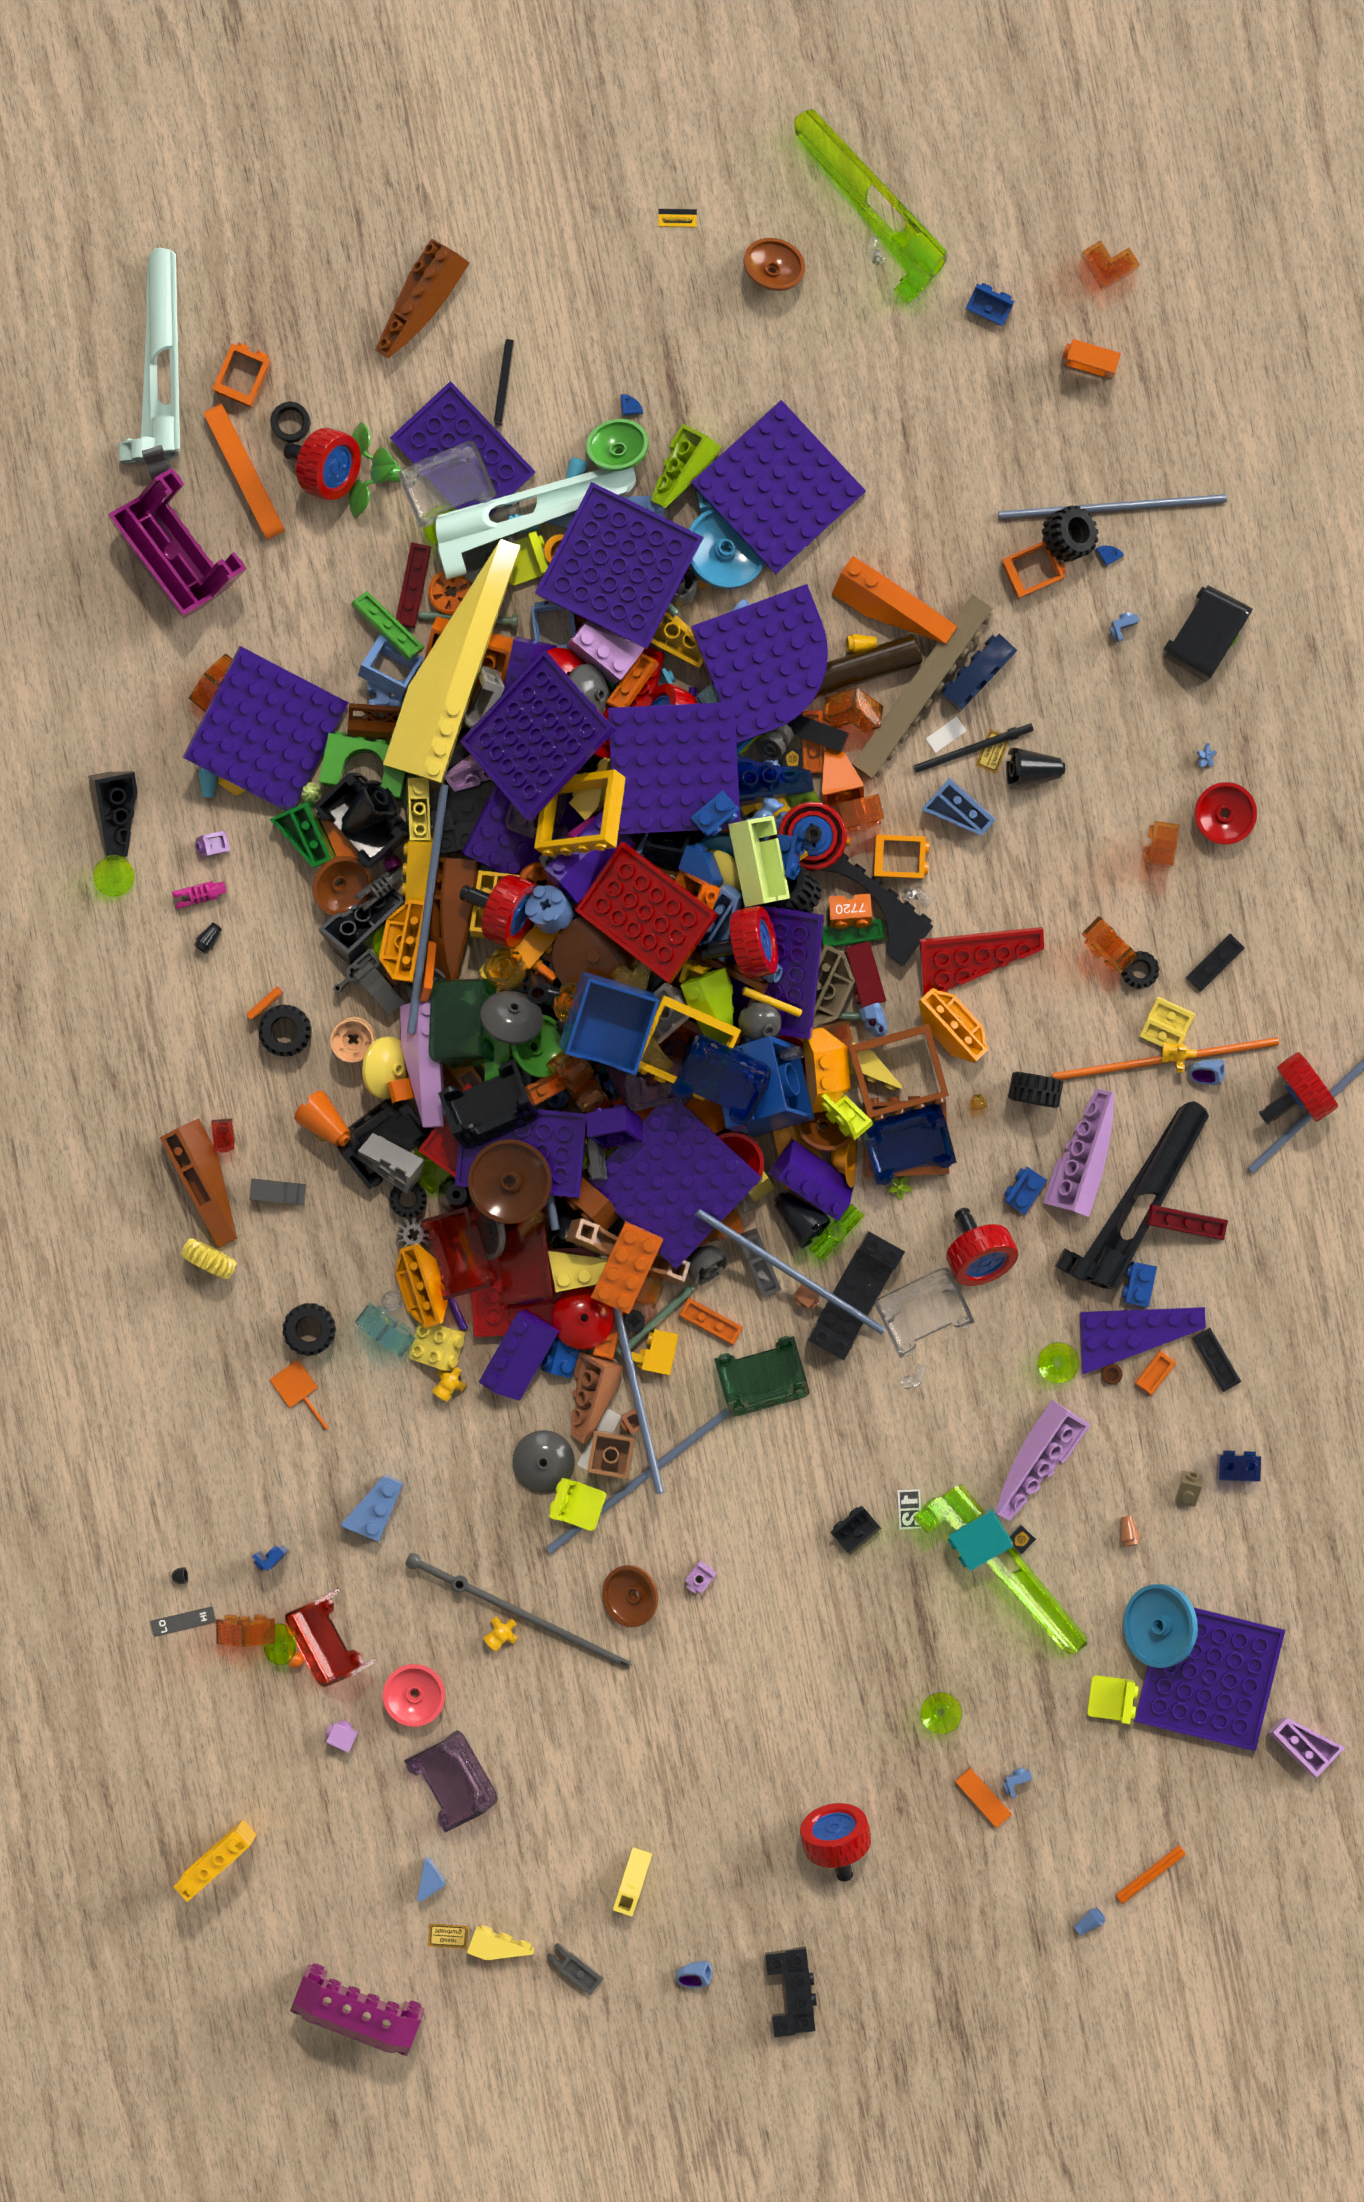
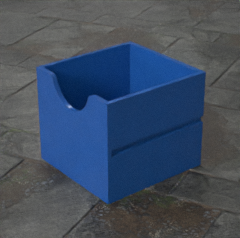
M582 971L559 1046L565 1054L600 1062L636 1075L660 1000L652 992Z
M768 1036L733 1047L717 1082L727 1129L758 1137L814 1120L800 1051L797 1045ZM722 1051L711 1054L713 1068H715Z

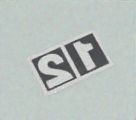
M920 1489L897 1490L899 1530L922 1529Z

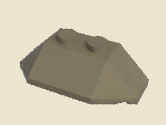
M826 944L820 954L813 1027L838 1019L855 983L845 953Z

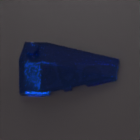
M750 758L737 759L740 806L761 803L765 798L780 799L814 791L810 770L791 766L783 767L773 765L770 762L762 763L753 761Z

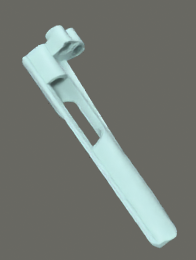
M154 248L147 261V323L141 439L127 438L125 441L118 443L120 463H143L145 460L142 450L162 445L168 459L179 455L176 253L170 249ZM170 349L171 403L165 405L158 399L157 355L163 350Z
M634 467L623 471L599 469L438 515V518H436V534L439 546L437 551L446 579L467 574L461 553L576 511L591 482L619 496L628 493L636 482ZM537 496V504L533 513L499 523L489 519L491 509Z

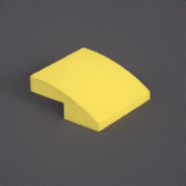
M1157 996L1139 1037L1163 1047V1042L1182 1044L1195 1013Z

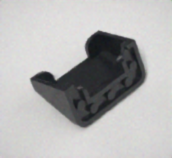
M1209 585L1206 588L1201 587L1196 595L1199 598L1196 606L1173 641L1169 639L1163 649L1166 651L1163 657L1204 682H1207L1212 677L1253 610L1248 605Z
M348 773L314 807L318 811L317 815L321 820L333 822L359 851L357 853L359 863L365 868H372L409 838L408 824L394 811L395 813L391 817L359 832L351 833L346 831L342 826V817L363 785L369 781L361 773Z
M515 1059L501 1064L498 1069L499 1076L462 1091L458 1087L449 1086L444 1091L438 1093L452 1135L464 1149L475 1148L538 1119L537 1107Z
M391 1098L382 1101L348 1127L351 1132L349 1142L337 1148L370 1190L372 1187L380 1185L383 1177L358 1161L357 1155L358 1150L372 1133L382 1136L387 1141L410 1151L414 1147L419 1149L431 1132L428 1128H423L420 1117L407 1100L392 1103Z

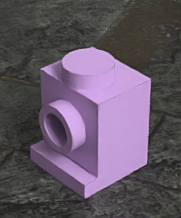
M699 1560L685 1579V1582L688 1583L686 1587L695 1594L697 1591L702 1594L717 1573ZM698 1575H701L704 1578V1580L701 1583H698L695 1580V1578Z

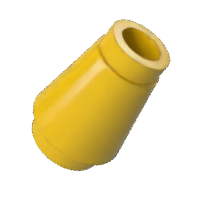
M853 633L851 636H846L847 652H852V654L877 646L876 636L872 637Z

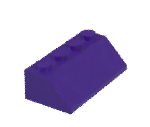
M516 636L513 639L503 694L543 650L548 651L557 648V645Z
M601 811L577 837L599 835L603 812ZM618 834L616 848H609L604 851L593 850L589 853L576 852L572 853V855L560 854L544 869L547 879L574 902L579 904L619 844L625 842L632 848L635 847V844L626 834Z
M793 1139L790 1140L768 1172L837 1221L840 1220L851 1203L853 1187L848 1186L846 1176Z
M526 1309L518 1312L480 1378L479 1383L496 1394L520 1401L557 1337L559 1330Z

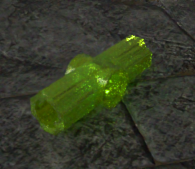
M851 1203L840 1220H835L811 1246L810 1250L823 1261L865 1215ZM836 1226L841 1227L843 1230V1234L839 1238H834L831 1235L832 1228Z

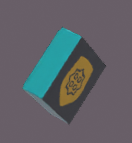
M803 748L786 749L782 755V770L803 769Z
M1021 1524L1010 1535L1013 1546L1021 1554L1036 1540Z

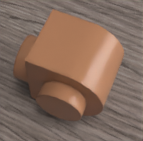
M803 1284L793 1294L796 1297L794 1302L801 1308L806 1306L813 1310L820 1302L817 1299L819 1295Z
M636 1409L621 1415L623 1420L620 1423L625 1432L630 1431L633 1434L640 1430Z

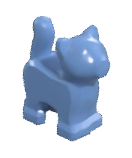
M367 682L369 696L376 693V698L369 699L370 705L402 707L405 696L402 699L398 696L392 697V693L371 682Z
M765 798L762 808L752 818H747L746 820L773 816V813L781 809L784 804L779 803L774 798ZM786 811L780 812L776 819L774 818L777 831L782 818L787 813ZM770 836L762 837L759 839L767 841Z

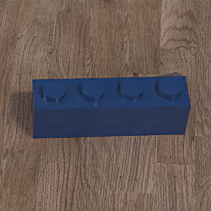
M1000 633L996 637L992 635L984 643L987 647L982 652L978 650L970 658L973 662L968 667L964 665L956 673L959 677L954 682L949 680L942 688L944 693L941 696L959 713L1017 652V649Z

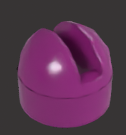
M391 855L392 859L390 860L387 857L385 858L384 866L387 872H392L402 866L400 859L396 855Z

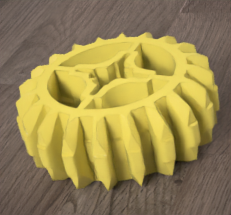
M193 1238L188 1239L182 1248L181 1255L184 1259L220 1278L228 1279L235 1271L237 1263L234 1259Z

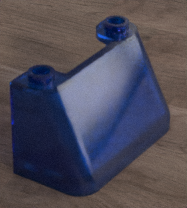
M696 1035L676 1075L670 1092L680 1098L690 1097L693 1092L729 1109L731 1120L736 1124H742L747 1127L768 1088L771 1069L765 1063L707 1036Z
M937 1104L927 1105L920 1109L909 1110L902 1114L872 1121L873 1125L862 1134L876 1185H887L895 1178L894 1173L934 1162L936 1166L941 1168H947L957 1163L946 1118L941 1106Z

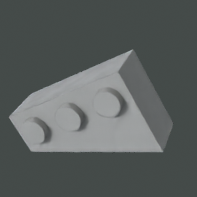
M372 1133L358 1150V1161L406 1194L410 1192L422 1177L424 1159L387 1141L382 1136Z

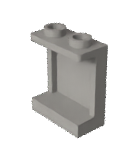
M483 665L478 675L482 687L473 706H468L464 717L465 724L471 729L501 697L505 688L499 672Z

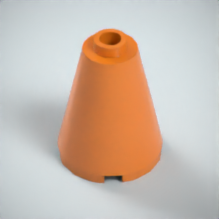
M322 1090L311 1094L307 1098L309 1102L298 1107L294 1120L297 1124L336 1147L346 1145L350 1140L351 1132L328 1095Z

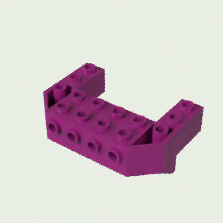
M313 1963V1965L308 1964L290 2012L301 2015L302 2019L309 2023L388 2053L397 2052L403 2056L408 2055L424 2012V2008L421 2007L420 2003L412 2000L410 2002L405 2001L401 2009L399 2004L392 2001L383 2002L377 1995L368 1993V1995L362 1994L360 1989L353 1986L344 1987L340 1985V1981L332 1978L326 1980L325 1977L328 1971L324 1970L325 1967ZM324 1998H331V2003L325 2002ZM350 2005L351 2010L348 2011L344 2009L343 2006ZM365 2012L370 2013L371 2017L366 2018L363 2016V2014ZM389 2020L390 2026L383 2024V2021Z

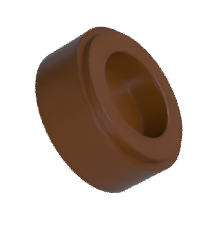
M1109 1364L1103 1367L1101 1377L1107 1384L1114 1385L1122 1379V1370L1116 1364Z

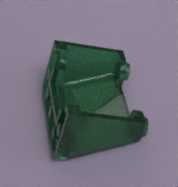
M490 978L440 980L433 983L430 1000L428 1049L432 1061L455 1069L494 1062V1046L490 1040L483 1038L480 1012L485 999L496 993V980Z
M794 1336L779 1338L774 1349L736 1359L734 1355L724 1353L719 1355L718 1358H714L731 1416L749 1414L809 1395L808 1383Z

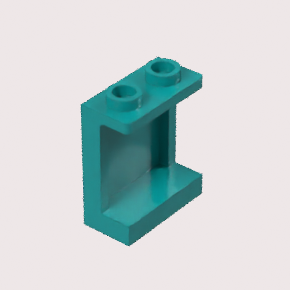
M992 1507L986 1510L985 1514L954 1532L953 1530L950 1531V1538L947 1539L953 1550L957 1549L960 1556L958 1559L964 1568L968 1567L970 1571L1013 1547V1541Z

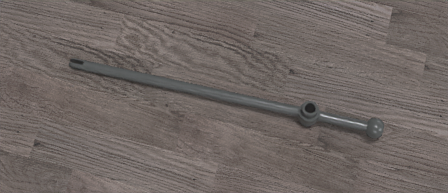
M410 1553L405 1562L409 1569L419 1568L450 1583L456 1592L466 1591L619 1666L630 1669V1667L620 1663L621 1661L632 1665L630 1661L469 1584L467 1578L462 1575L454 1577L421 1561L420 1556L416 1553ZM462 1581L464 1585L459 1587L456 1585V1582Z

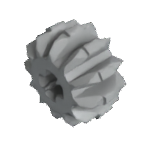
M416 1217L412 1218V1224H410L408 1219H405L407 1227L399 1224L398 1227L404 1230V1232L396 1233V1236H403V1239H400L398 1244H402L405 1241L404 1247L417 1243L423 1247L421 1242L429 1245L430 1242L424 1239V1237H431L432 1234L425 1233V1230L430 1228L429 1225L421 1227L424 1219H421L419 1224H416ZM411 1229H414V1231H419V1234L417 1235V1240H414V1238H409V1235L411 1234Z

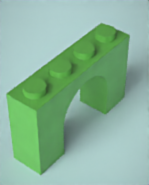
M335 731L334 734L329 733L318 782L320 785L328 787L337 785L343 779L348 761L359 753H372L378 756L384 763L389 747L387 741L375 739V742L367 741L366 737H347L346 733ZM384 765L381 787L384 789L388 788L396 800L402 801L407 772Z

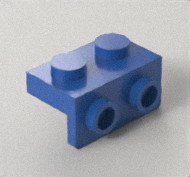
M977 284L965 310L1003 327L1015 301L1011 300L1012 297L1004 292L998 294L992 291L993 287L988 284Z
M556 1337L542 1361L541 1370L550 1374L572 1378L580 1349L569 1347Z

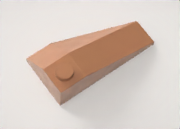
M579 1351L573 1377L576 1378V1390H573L572 1397L576 1398L575 1409L572 1410L571 1436L581 1443L587 1444L619 1385L623 1366L613 1360L593 1356V1354Z

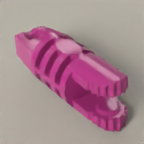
M209 881L172 891L173 897L190 895L189 899L175 904L176 909L217 899V895L226 893L227 889L224 881L218 883Z

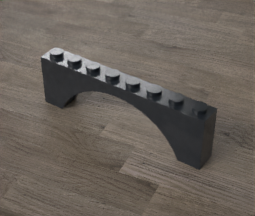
M843 853L832 866L820 871H829L846 876L869 892L880 907L885 919L888 935L886 954L903 967L920 945L919 939H924L933 928V925L930 924L932 920L923 913L920 916L914 912L916 908L909 902L905 901L902 903L898 900L899 895L890 888L885 890L881 887L882 882L875 876L868 877L864 874L866 870L857 863L852 865L848 862L849 857Z

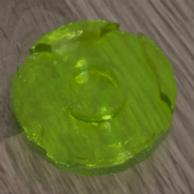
M119 855L104 857L95 865L93 870V881L97 889L102 894L110 897L127 893L132 888L135 880L132 865L126 858Z

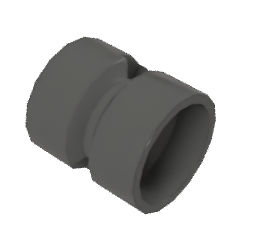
M787 724L765 733L757 745L760 754L769 760H778L793 741L794 733Z

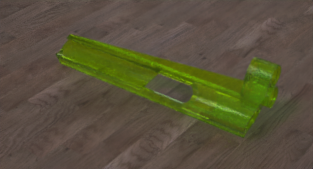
M814 109L801 112L794 119L796 136L908 273L899 280L900 283L894 288V291L907 304L910 303L929 285L932 278L941 271L947 260V250ZM871 185L904 218L905 229L903 231H894L867 203V194Z
M960 1484L942 1496L934 1497L928 1501L913 1518L924 1532L927 1533L932 1531L943 1520L955 1531L985 1514V1511L963 1484ZM1013 1547L1006 1551L1021 1569L1009 1572L997 1556L987 1561L985 1564L1024 1604L1063 1651L1068 1654H1075L1087 1645L1086 1635Z

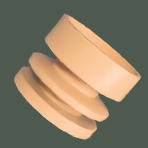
M346 1017L332 1031L330 1039L331 1048L341 1060L350 1063L359 1062L364 1059L368 1048L376 1040L375 1029L369 1021L362 1017ZM349 1034H352L353 1036L357 1034L359 1036L357 1038L358 1043L356 1041L351 1043V1036Z

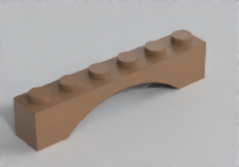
M579 1218L571 1221L566 1241L609 1258L618 1237L606 1231L600 1225ZM658 1252L648 1274L672 1284L685 1282L690 1262L684 1260L676 1269Z

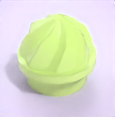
M310 782L303 787L301 797L305 802L315 803L320 799L322 792L317 784Z

